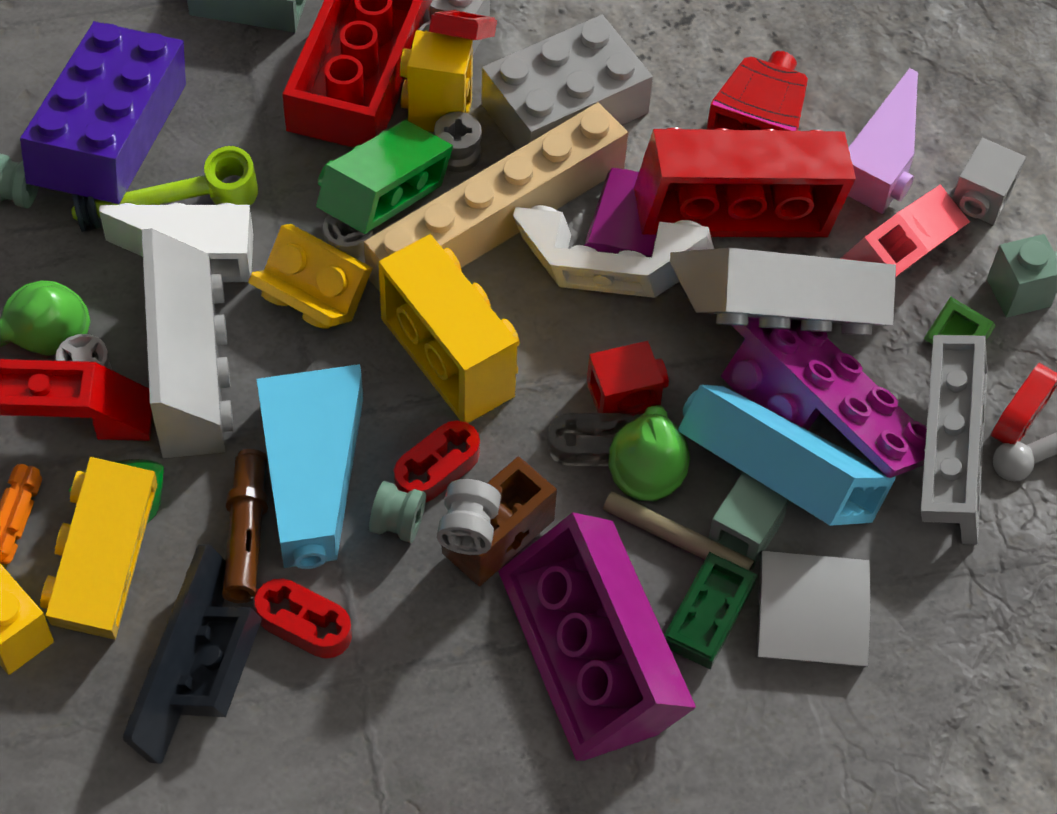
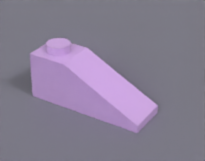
M911 68L908 69L848 147L856 177L848 196L881 214L884 213L893 199L901 201L905 197L914 179V176L909 174V169L914 156L918 72Z

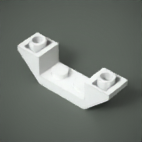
M537 205L531 209L515 207L513 214L523 240L557 285L564 288L655 298L679 282L670 264V252L714 249L709 227L701 226L689 220H680L675 223L659 222L652 258L630 250L614 254L598 252L591 247L576 245L568 249L571 233L563 212L548 206Z

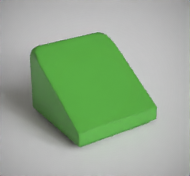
M950 296L925 335L924 340L932 345L933 335L986 336L987 340L996 326L990 319Z

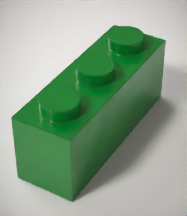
M404 120L388 130H383L378 136L364 144L355 146L341 157L326 163L318 178V185L321 188L316 207L366 234L442 186L453 145Z

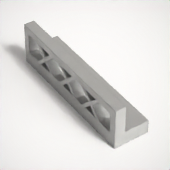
M933 335L921 501L922 522L960 523L962 544L978 545L988 373L986 336Z

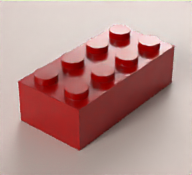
M324 0L282 94L286 131L354 148L386 130L402 92L404 80L407 79L400 77V62L403 49L412 48L416 30H419L424 23L430 21V4L432 0Z
M667 128L653 129L634 185V192L642 235H657L659 222L675 223L680 220H689L701 226L709 227L711 237H828L856 177L845 131Z

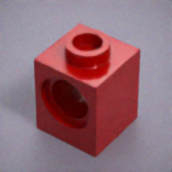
M648 340L589 354L586 382L601 423L642 414L647 407L661 405L663 388H667L669 384L668 373L662 358L655 359Z

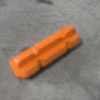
M17 464L12 469L7 482L11 487L6 488L0 501V564H9L13 560L18 547L14 542L19 540L23 534L35 502L31 500V497L37 495L42 483L40 470L34 466Z

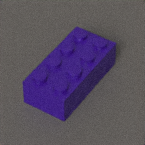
M93 21L20 137L26 184L85 197L90 196L94 199L120 204L186 86L184 40Z

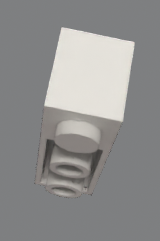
M123 203L119 205H100L99 207L105 239L110 243L143 257L142 229L152 228L208 253L212 274L221 273L223 282H248L250 278L253 254V227L250 205H235L231 203H221L218 205H185L181 203L135 205Z

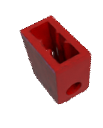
M785 51L773 52L768 62L752 56L744 58L712 100L706 130L725 128L729 130L774 129L778 131H798L808 82L807 76L794 71L797 62L791 54Z

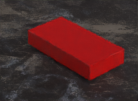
M457 10L435 12L431 15L429 32L470 40H481L495 37L497 20H495V17Z

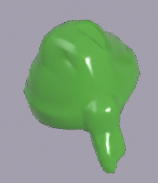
M43 280L28 283L16 290L9 297L3 308L0 318V347L11 342L30 352L46 356L56 355L60 344L67 338L77 334H88L91 322L88 308L78 294L60 283Z
M661 405L647 407L642 416L626 424L616 433L609 448V469L614 483L624 494L636 500L653 502L669 496L680 487L688 473L690 462L688 444L684 435L678 431L679 427L668 418L667 411Z

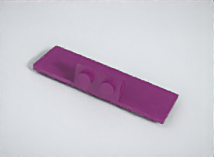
M748 317V325H732L745 340L721 374V377L738 394L806 430H809L819 414L822 413L889 478L924 465L927 426L914 421L898 406L896 397L887 389L876 385L863 372L861 364L854 357L843 353L827 338V332L801 331V321L791 320L790 329L759 327V318Z

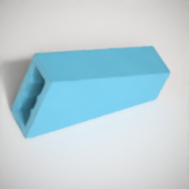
M360 364L256 379L284 568L296 566L301 569H312L323 565L327 561L337 560L363 405Z
M700 385L698 390L689 396L683 407L684 418L678 428L680 433L830 526L873 523L896 477L889 478L885 476L875 465L724 386Z

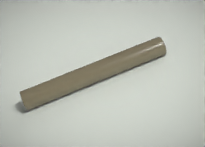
M613 491L605 501L604 511L704 560L708 553L711 552L749 571L753 567L754 560Z

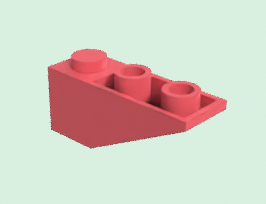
M940 184L877 227L840 259L896 264L895 278H897L965 227L970 221Z

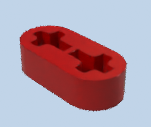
M1038 363L1002 413L991 436L1002 443L1015 445L1018 441L1020 442L1057 388V372Z
M449 421L441 425L399 458L394 468V484L399 491L406 493L413 489L426 492L425 503L433 500L446 490L452 481L460 479L476 465L480 455L479 433L472 425L463 421ZM451 441L454 445L458 446L465 442L466 451L462 453L458 449H453L447 454V443ZM427 471V482L423 484L420 480L416 479L409 483L408 473L413 472L419 476Z
M284 578L272 579L258 589L255 596V610L262 618L260 625L268 632L314 656L324 659L339 656L349 647L352 640L351 620L347 611L340 605ZM284 598L289 599L292 612L280 609L276 615L271 614L270 602L279 604ZM330 622L336 623L337 636L328 633L323 639L318 638L317 627L314 624L326 628Z

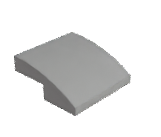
M761 551L757 600L759 617L756 658L868 667L870 633L869 560Z

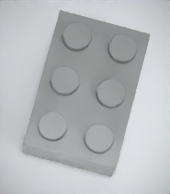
M602 14L483 66L481 104L513 147L518 150L597 102L621 125L648 114L653 76Z

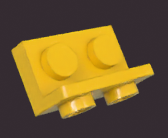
M285 224L280 227L265 269L252 272L248 283L262 290L261 296L267 301L280 306H291L303 313L302 318L307 323L319 328L329 329L332 326L352 321L373 267L293 224Z

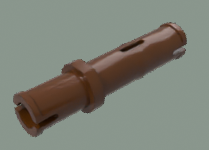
M243 449L235 457L233 488L226 496L225 506L227 511L230 512L222 597L233 603H248L256 595L262 515L267 512L269 497L264 492L268 458L264 452L256 449Z

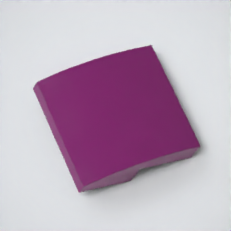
M611 168L608 171L584 246L591 247L598 252L619 254V252L625 250L636 251L652 258L657 235H642L634 192V185L639 172L619 168Z

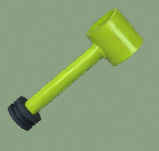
M235 146L221 147L213 151L206 159L204 165L205 175L126 192L120 204L162 205L210 194L215 205L231 203L251 206L258 195V183L253 161L250 155L241 148ZM236 175L241 177L233 183L222 182L229 176ZM72 194L74 206L71 211L73 219L79 223L81 232L87 231V226H90L92 230L93 224H95L96 229L102 228L99 213L100 205L119 204L94 199L91 196L79 197V195Z

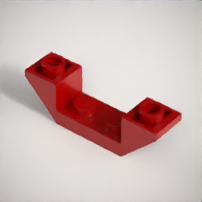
M0 359V415L92 418L97 439L150 441L153 414L150 405L149 388L96 362Z

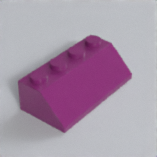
M572 512L498 571L576 761H585L655 737L696 708L612 520Z

